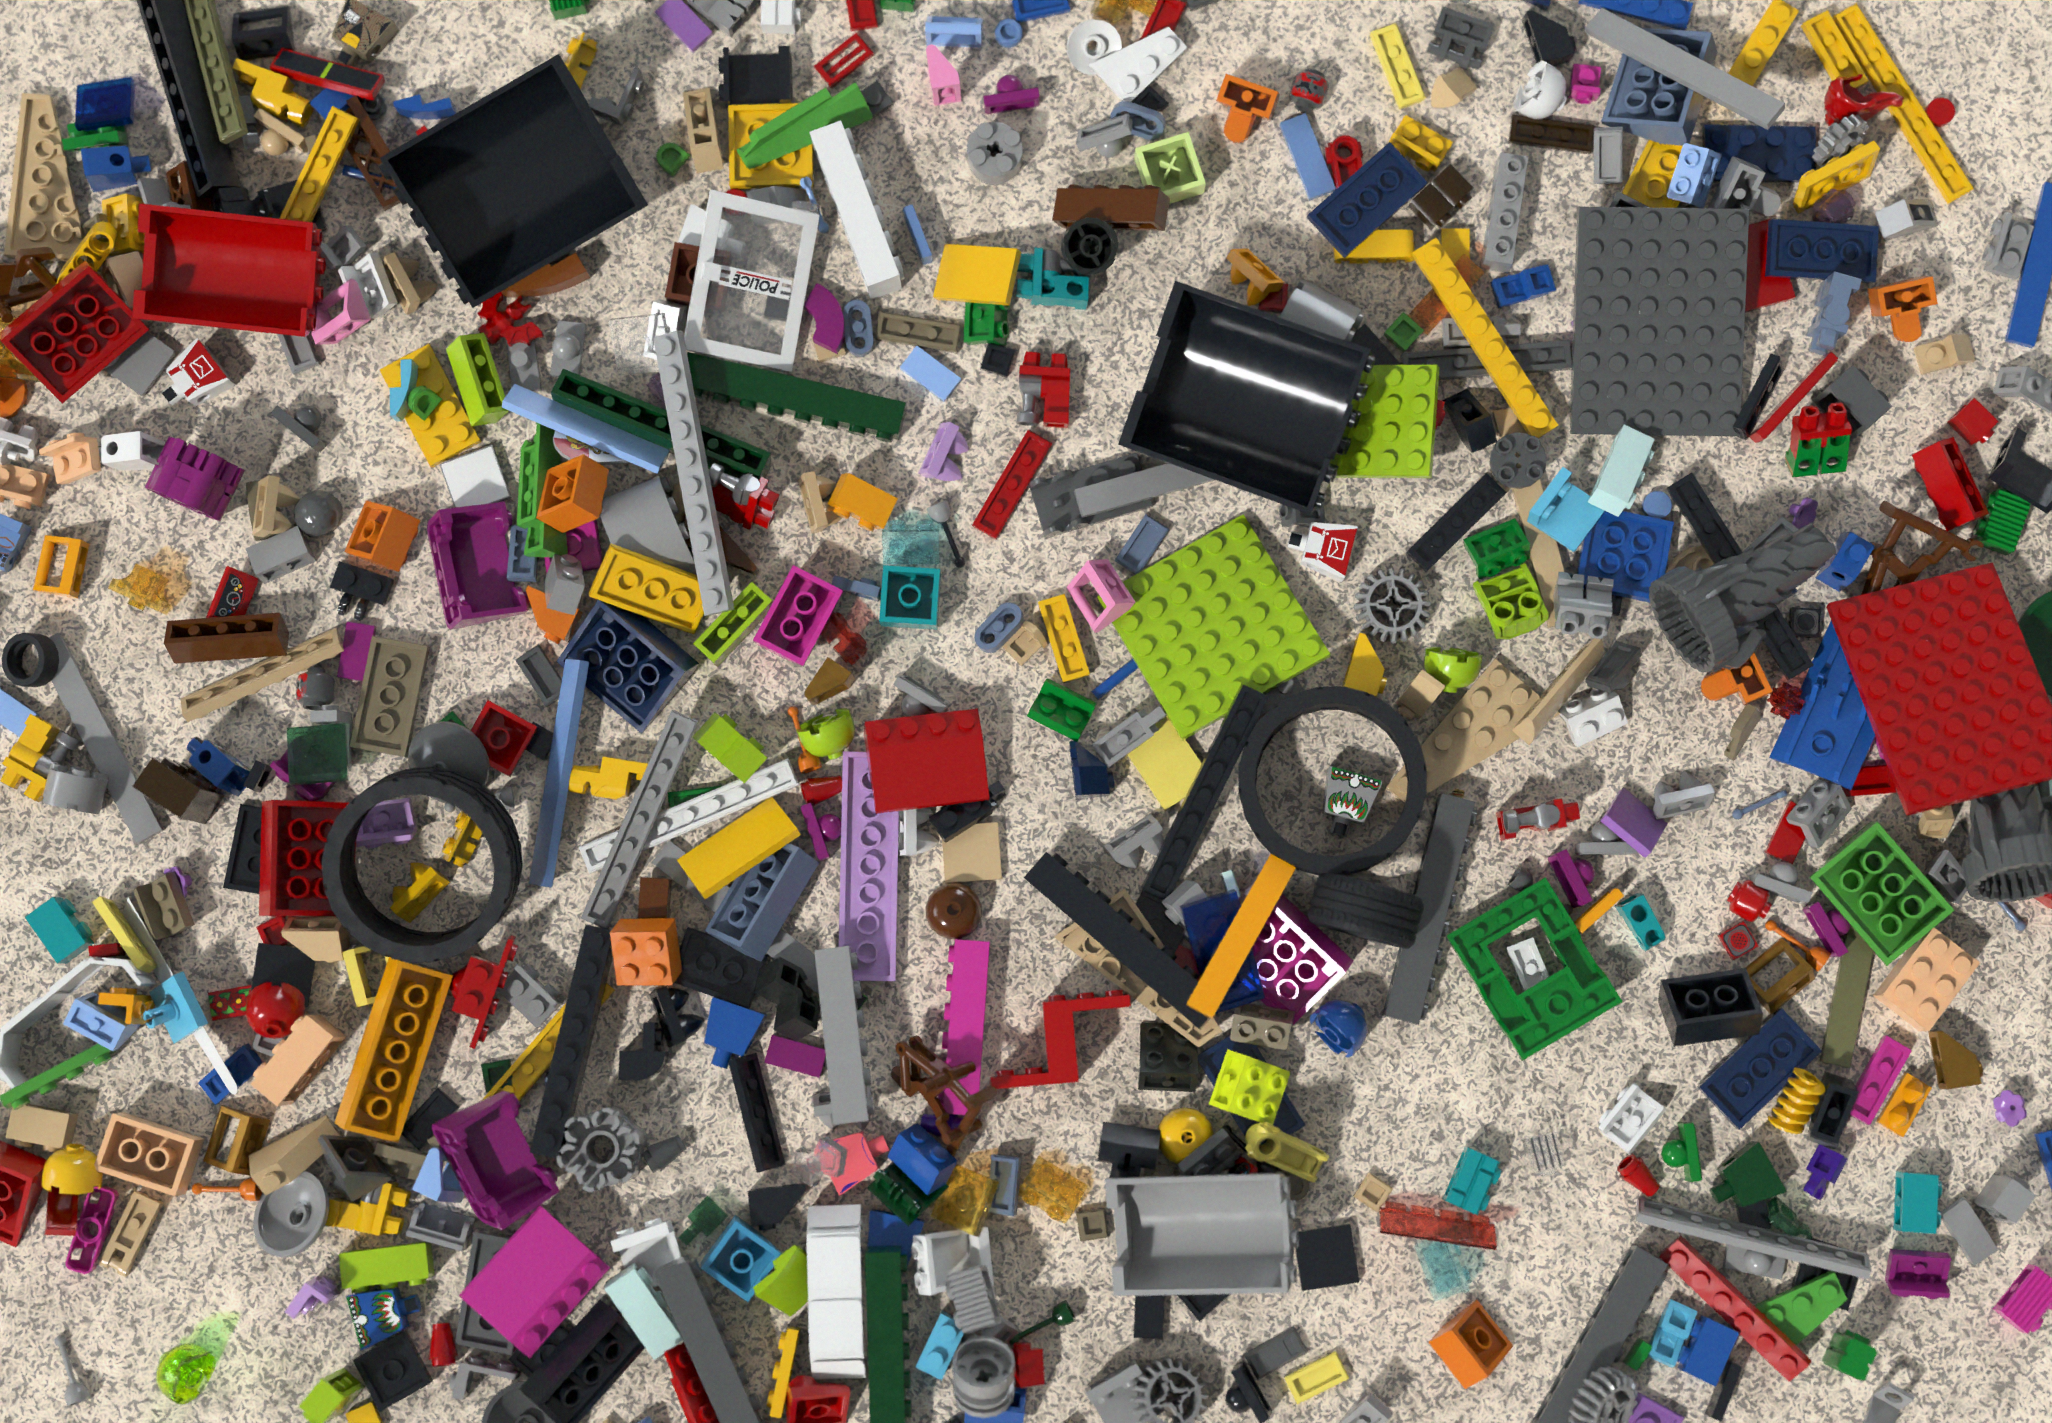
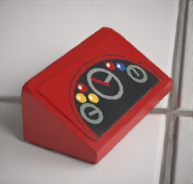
M226 566L206 618L245 615L259 579Z

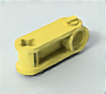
M1267 1122L1252 1125L1245 1135L1247 1143L1245 1149L1249 1157L1260 1162L1265 1161L1310 1182H1316V1174L1321 1165L1329 1159V1155L1318 1147L1284 1133L1278 1127ZM1264 1139H1267L1263 1145H1260Z

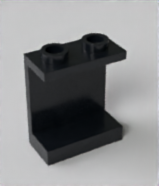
M778 46L779 54L731 55L729 47H723V57L718 58L719 74H723V84H719V100L724 101L726 110H728V105L793 103L792 53L790 46Z
M2017 427L2000 447L1988 478L2048 514L2052 509V470L2020 451L2027 433Z

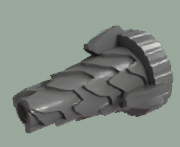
M1809 523L1794 533L1777 537L1756 550L1751 547L1738 556L1723 559L1703 570L1701 567L1694 571L1685 566H1678L1654 580L1651 586H1649V599L1656 621L1674 650L1694 669L1702 673L1716 672L1721 668L1729 670L1732 668L1738 669L1751 657L1766 637L1764 630L1756 628L1759 626L1757 621L1777 610V604L1797 592L1796 587L1805 583L1807 579L1816 574L1826 564L1825 562L1836 554L1834 543H1830L1826 536L1818 528L1814 527L1813 523Z
M2032 784L1970 800L1971 829L1969 833V846L1972 853H1969L1962 861V869L1969 896L1985 902H2014L2051 894L2052 810L2050 814L2047 809L2044 810L2038 787Z

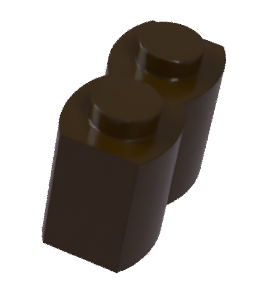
M1450 164L1410 202L1408 207L1430 230L1436 225L1442 228L1452 218L1449 213L1453 209L1458 207L1461 210L1472 199L1469 194L1474 187Z

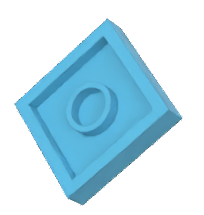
M184 972L173 975L149 992L156 1008L143 1013L144 1021L153 1018L152 1021L146 1023L151 1029L164 1023L173 1043L187 1038L208 1024Z

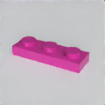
M1883 1035L1855 1085L1859 1093L1850 1112L1852 1117L1866 1125H1871L1912 1052L1911 1049L1889 1036Z

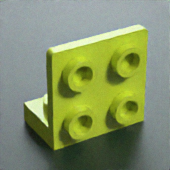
M1227 1049L1209 1105L1260 1123L1267 1122L1273 1125L1290 1076V1071Z

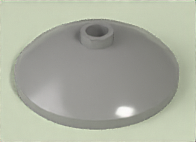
M303 1171L291 1183L266 1196L264 1193L261 1195L254 1213L253 1229L259 1246L265 1252L281 1258L293 1257L307 1250L317 1240L326 1224L329 1213V1196L323 1182L317 1176Z

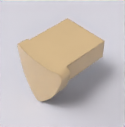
M1461 67L1447 74L1443 73L1437 77L1433 85L1431 105L1434 108L1451 107L1470 96L1477 89V86Z
M1024 621L1021 628L1002 648L1022 667L1041 647L1044 649L1048 644L1038 627L1028 621Z

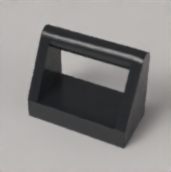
M289 6L233 14L232 42L240 60L277 56L281 48L295 51ZM282 18V26L245 31L242 28V23Z

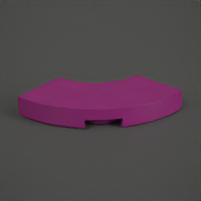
M816 283L804 302V310L810 313L816 322V330L812 339L815 344L838 354L845 337L843 312L834 295L825 287Z

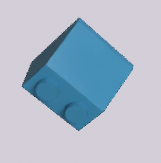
M734 1215L702 1259L701 1269L749 1302L755 1293L753 1287L770 1273L774 1267L772 1261L783 1253L758 1230L737 1215Z

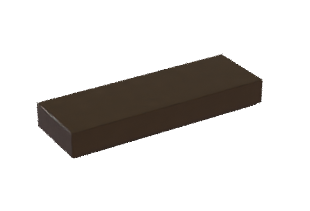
M1513 114L1511 116L1508 143L1591 154L1595 125L1544 118L1533 119Z

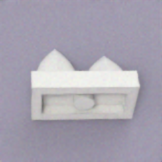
M929 807L899 811L898 856H913L924 853L938 844L939 841L930 833L917 829V825L926 822L933 815Z

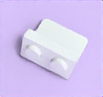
M661 1217L645 1222L644 1229L634 1232V1228L630 1227L616 1232L618 1238L610 1241L613 1251H619L624 1269L634 1262L639 1269L644 1267L652 1278L650 1283L652 1287L659 1285L654 1275L656 1268L683 1257L671 1219L662 1222Z

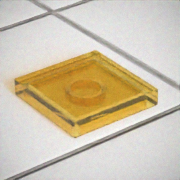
M957 1164L946 1183L949 1188L936 1200L930 1217L979 1237L999 1181Z

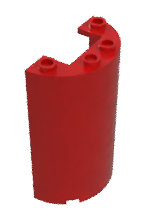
M139 203L138 232L145 233L142 288L141 290H134L132 318L306 337L310 331H315L317 304L322 303L324 297V287L320 286V275H324L326 269V259L321 257L320 248L322 229H317L315 223Z

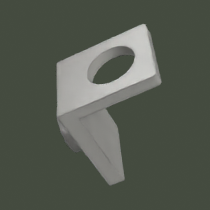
M1892 1383L1885 1384L1873 1392L1863 1423H1896L1899 1410L1913 1402L1914 1396ZM1886 1393L1897 1394L1902 1399L1891 1398Z

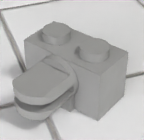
M1732 156L1708 208L1749 209V211L1762 216H1772L1779 209L1781 202L1779 195L1773 189L1760 185L1765 175L1761 168Z

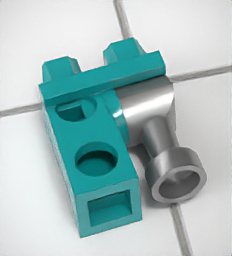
M1034 248L1033 254H1021L1017 272L1032 273V280L1017 279L1016 297L1031 299V305H1059L1086 310L1089 298V274H1081L1072 269L1064 258H1061L1052 249ZM1062 272H1077V276H1064Z

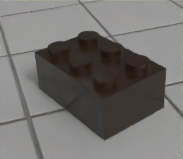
M152 757L132 786L177 817L202 824L207 823L224 798V795L218 792L219 788L207 778L204 779L198 775L194 776L197 773L194 768L186 763H180L176 760L172 761L166 757L163 760Z

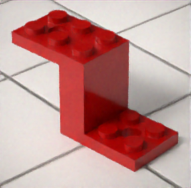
M1123 990L1105 991V997L1098 998L1094 997V992L1077 993V999L1066 1000L1065 995L1048 996V1002H1042L1048 1072H1043L1042 1066L1025 1068V1074H1014V1069L996 1070V1076L990 1077L991 1087L1002 1089L1079 1082L1073 1011L1131 1007L1130 995H1123Z

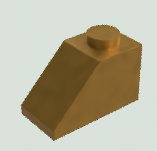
M1943 1031L1928 1032L1939 1089H1954L1982 1084L1983 1067L1974 1053Z

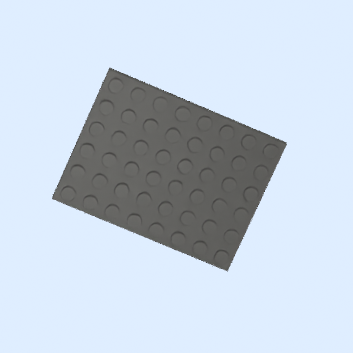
M1577 207L1570 434L1617 435L1622 426L1626 425L1645 435L1740 436L1735 432L1733 425L1741 411L1749 209Z

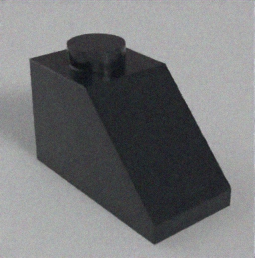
M1533 10L1526 11L1522 23L1535 62L1545 61L1554 67L1570 62L1576 52V42L1572 35L1569 36L1567 27Z
M1468 389L1442 400L1445 402L1444 406L1461 441L1471 453L1483 450L1497 442L1491 415Z
M1825 1071L1821 1082L1824 1084L1826 1091L1819 1095L1820 1102L1814 1105L1815 1111L1811 1115L1809 1134L1838 1144L1859 1092L1852 1080Z
M808 1183L748 1190L751 1226L758 1225L759 1230L775 1229L776 1223L784 1220L806 1192Z

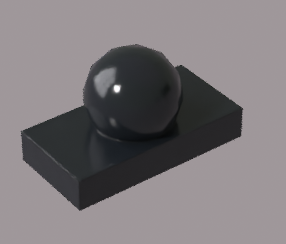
M1242 1361L1235 1365L1231 1371L1237 1385H1233L1227 1390L1225 1396L1226 1404L1231 1411L1236 1413H1244L1252 1409L1259 1423H1264L1269 1420L1272 1409L1247 1364Z

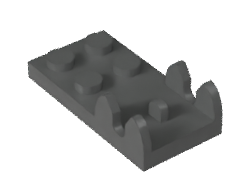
M1137 453L1076 471L1063 470L1049 479L1039 477L1031 481L1029 488L1045 539L1153 507L1151 499L1082 518L1075 498V489L1142 471Z
M477 1228L474 1231L464 1289L512 1237L511 1235L485 1231L483 1228ZM462 1299L455 1344L512 1355L515 1346Z

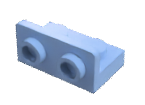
M1683 144L1667 197L1694 207L1704 208L1721 154L1696 145Z

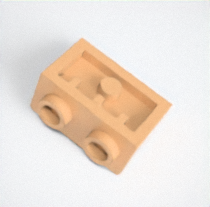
M70 433L66 439L50 441L49 446L39 449L40 456L53 457L56 484H69L101 471L97 438L85 437L84 433Z
M11 464L0 465V503H4L5 499L14 501V506L30 510L32 505L41 507L50 475Z

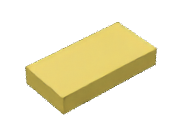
M1334 1351L1284 1376V1379L1296 1403L1299 1404L1348 1380L1349 1377L1337 1352Z

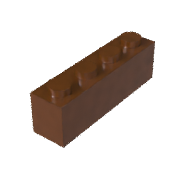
M1068 185V188H1057L1052 220L1064 229H1067L1077 220L1089 217L1098 218L1109 223L1113 230L1165 231L1170 198L1161 191L1160 187L1146 185L1144 189H1135L1129 185H1120L1118 188H1109L1104 185H1094L1093 188Z
M281 613L167 621L164 645L174 664L287 656L289 631Z

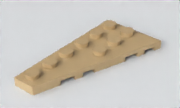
M22 93L4 255L8 258H15L17 251L20 249L49 247L56 256L53 259H49L50 261L67 262L84 239L66 152L63 149L54 99L50 95ZM80 256L83 262L86 260L88 263H91L89 256Z
M1496 659L1492 661L1422 743L1421 749L1427 770L1426 794L1520 739L1512 729L1540 696ZM1557 712L1553 718L1560 715V713ZM1405 765L1385 787L1404 804L1406 802L1408 784Z
M1125 888L1110 898L1112 900L1109 904L1110 907L1116 912L1120 908L1134 919L1130 923L1138 931L1142 927L1155 937L1152 943L1160 950L1164 947ZM1073 923L1054 936L1200 1048L1223 1032L1214 1018H1210L1205 1026L1199 1030L1077 923Z

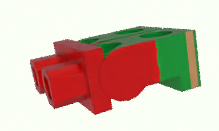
M1831 403L1828 407V413H1820L1818 408L1814 406L1802 407L1800 416H1793L1790 449L1785 454V463L1792 478L1817 475L1818 469L1821 474L1846 472L1852 427L1847 419V411L1843 403ZM1835 458L1837 464H1827L1828 459ZM1800 462H1808L1809 467H1799Z

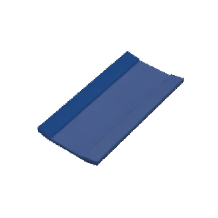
M1830 621L1812 661L1814 666L1810 667L1769 758L1852 790L1876 736L1833 623Z

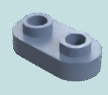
M1129 101L1118 102L1111 112L1110 119L1123 115L1122 111L1128 112L1133 121L1131 134L1147 140L1158 139L1163 134L1166 126L1165 118L1160 112ZM1148 120L1156 122V125H1151Z
M852 300L843 309L845 342L848 351L852 355L863 357L868 355L874 347L871 311L864 301ZM854 312H861L863 316L860 320H854L852 315ZM863 339L865 340V345L857 347L855 341Z
M1010 602L1000 605L976 630L974 639L978 647L985 653L998 651L1021 628L1024 622V615L1021 609L1016 604ZM1009 616L1015 617L1013 622L1006 623V619ZM988 637H995L992 643L986 642Z

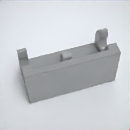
M298 526L246 548L254 573L264 584L316 562L306 535L303 536Z
M419 1203V1206L414 1209L406 1236L454 1250L464 1251L468 1247L476 1218Z

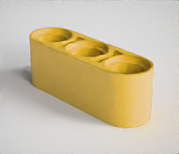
M98 222L93 225L62 267L56 283L58 284L83 262L80 256L92 258L94 262L89 264L97 272L114 247L117 238L115 227L108 222ZM96 235H105L109 241L101 242L96 238Z
M1406 229L1376 230L1345 259L1334 248V263L1341 264V261H1349V264L1369 263V261L1397 263V260H1405V263L1414 261L1411 255L1414 252V231Z

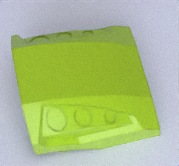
M1526 563L1513 571L1481 583L1478 581L1473 583L1476 596L1489 619L1496 639L1509 640L1537 629L1549 618V613L1544 605L1538 586Z

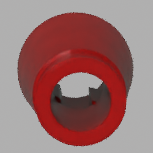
M841 776L807 778L806 782L800 783L805 803H813L815 806L842 792Z
M1634 1154L1628 1155L1618 1165L1617 1171L1620 1173V1178L1644 1193L1647 1197L1654 1195L1660 1188V1184L1641 1157H1636Z
M450 1323L433 1324L429 1353L432 1367L456 1364L455 1357H458Z

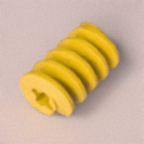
M1795 1067L1793 1072L1798 1076V1079L1794 1077L1788 1078V1082L1793 1088L1783 1087L1782 1090L1788 1098L1782 1096L1777 1098V1101L1783 1107L1773 1106L1772 1111L1778 1116L1769 1115L1768 1120L1782 1131L1801 1134L1804 1131V1124H1807L1810 1120L1809 1114L1815 1111L1814 1105L1820 1102L1819 1095H1822L1826 1090L1824 1084L1812 1073Z

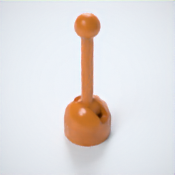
M791 706L788 708V715L792 717L795 729H801L797 716L799 710L797 707ZM800 741L803 751L798 758L800 773L806 774L822 768L820 758L808 752Z
M1774 920L1766 922L1765 927L1768 931H1775L1806 953V961L1817 972L1821 970L1831 956L1828 950L1820 946L1808 948L1779 928Z
M252 1178L245 1179L240 1186H203L200 1183H195L192 1186V1192L196 1195L202 1192H240L241 1197L248 1201H259L262 1195L261 1189Z

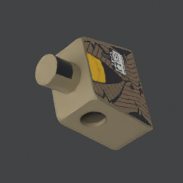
M346 0L332 33V38L336 44L342 47L335 60L338 63L352 66L356 58L360 57L371 63L398 33V27L393 20L361 2Z

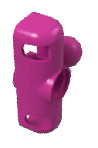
M94 1186V1192L87 1194L80 1218L77 1219L76 1236L73 1237L65 1264L67 1269L81 1274H88L96 1269V1260L101 1255L105 1239L111 1231L110 1224L115 1212L114 1205L119 1199V1193L113 1188L102 1186L101 1189H98V1186ZM94 1192L101 1193L98 1204L90 1203V1197ZM92 1222L96 1223L99 1228L96 1237L89 1230ZM76 1248L83 1249L79 1260L71 1259L72 1253Z

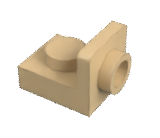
M1951 805L1922 812L1916 827L1918 839L1947 838L1955 820Z

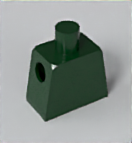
M1751 1141L1716 1170L1722 1182L1709 1189L1712 1197L1718 1204L1732 1197L1735 1204L1741 1207L1787 1192L1763 1147L1757 1141Z

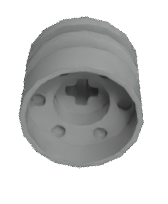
M975 1337L962 1343L955 1351L952 1361L955 1402L962 1411L974 1417H994L1006 1411L1012 1404L1015 1395V1361L1013 1352L1006 1343L993 1337Z

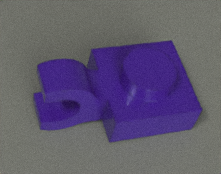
M1819 1144L1806 1168L1812 1175L1805 1184L1803 1191L1821 1200L1826 1192L1827 1181L1833 1184L1836 1183L1848 1159Z

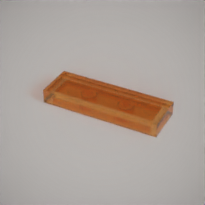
M1465 254L1454 264L1470 289L1485 273ZM1432 288L1407 316L1424 330L1423 333L1428 336L1449 312Z

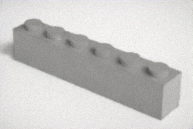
M849 946L814 950L833 1125L870 1121V1115L875 1114L873 1097L867 1096L866 1086L871 1085L870 1068H864L863 1060L864 1056H868L867 1040L861 1039L860 1028L865 1027L863 1010H858L857 999L862 998L860 981H855L854 970L858 969L857 952L852 953Z

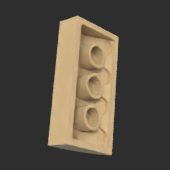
M1593 638L1583 646L1512 729L1528 745L1534 741L1600 662L1604 653L1602 639Z

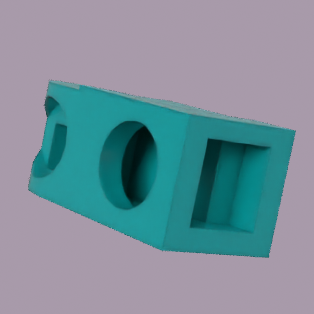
M1636 893L1615 905L1618 913L1624 919L1629 930L1632 931L1643 951L1646 952L1666 940L1665 934L1644 894Z

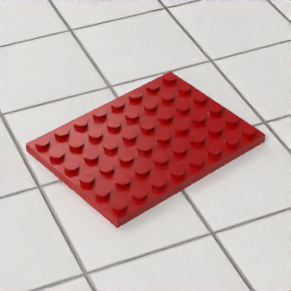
M1993 562L1831 602L1827 605L1826 608L1906 816L2052 780V705Z

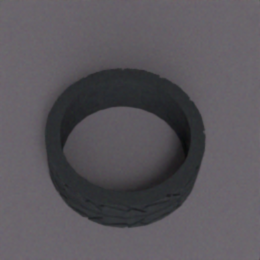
M1316 687L1297 692L1277 703L1257 722L1244 745L1238 767V792L1248 824L1258 841L1271 854L1295 866L1296 870L1318 876L1323 873L1346 876L1366 871L1389 858L1407 840L1422 812L1427 793V770L1421 745L1406 720L1389 704L1367 692L1348 687ZM1320 710L1351 712L1373 721L1389 735L1398 747L1406 769L1408 782L1406 802L1401 816L1394 827L1377 843L1362 851L1344 856H1323L1309 853L1287 842L1273 829L1265 818L1257 796L1258 766L1263 752L1272 738L1291 721L1302 715Z
M438 767L405 769L385 776L364 790L336 817L327 836L328 843L325 842L322 858L323 884L328 889L325 892L332 911L341 924L366 948L385 957L409 963L441 961L460 955L480 942L509 909L517 893V885L519 886L523 867L521 843L518 840L520 838L514 821L506 808L480 782L462 773ZM401 795H425L439 798L458 807L474 821L488 843L494 866L493 887L488 903L476 919L462 927L448 931L423 932L408 929L397 924L375 908L361 887L354 862L355 842L360 826L375 805Z

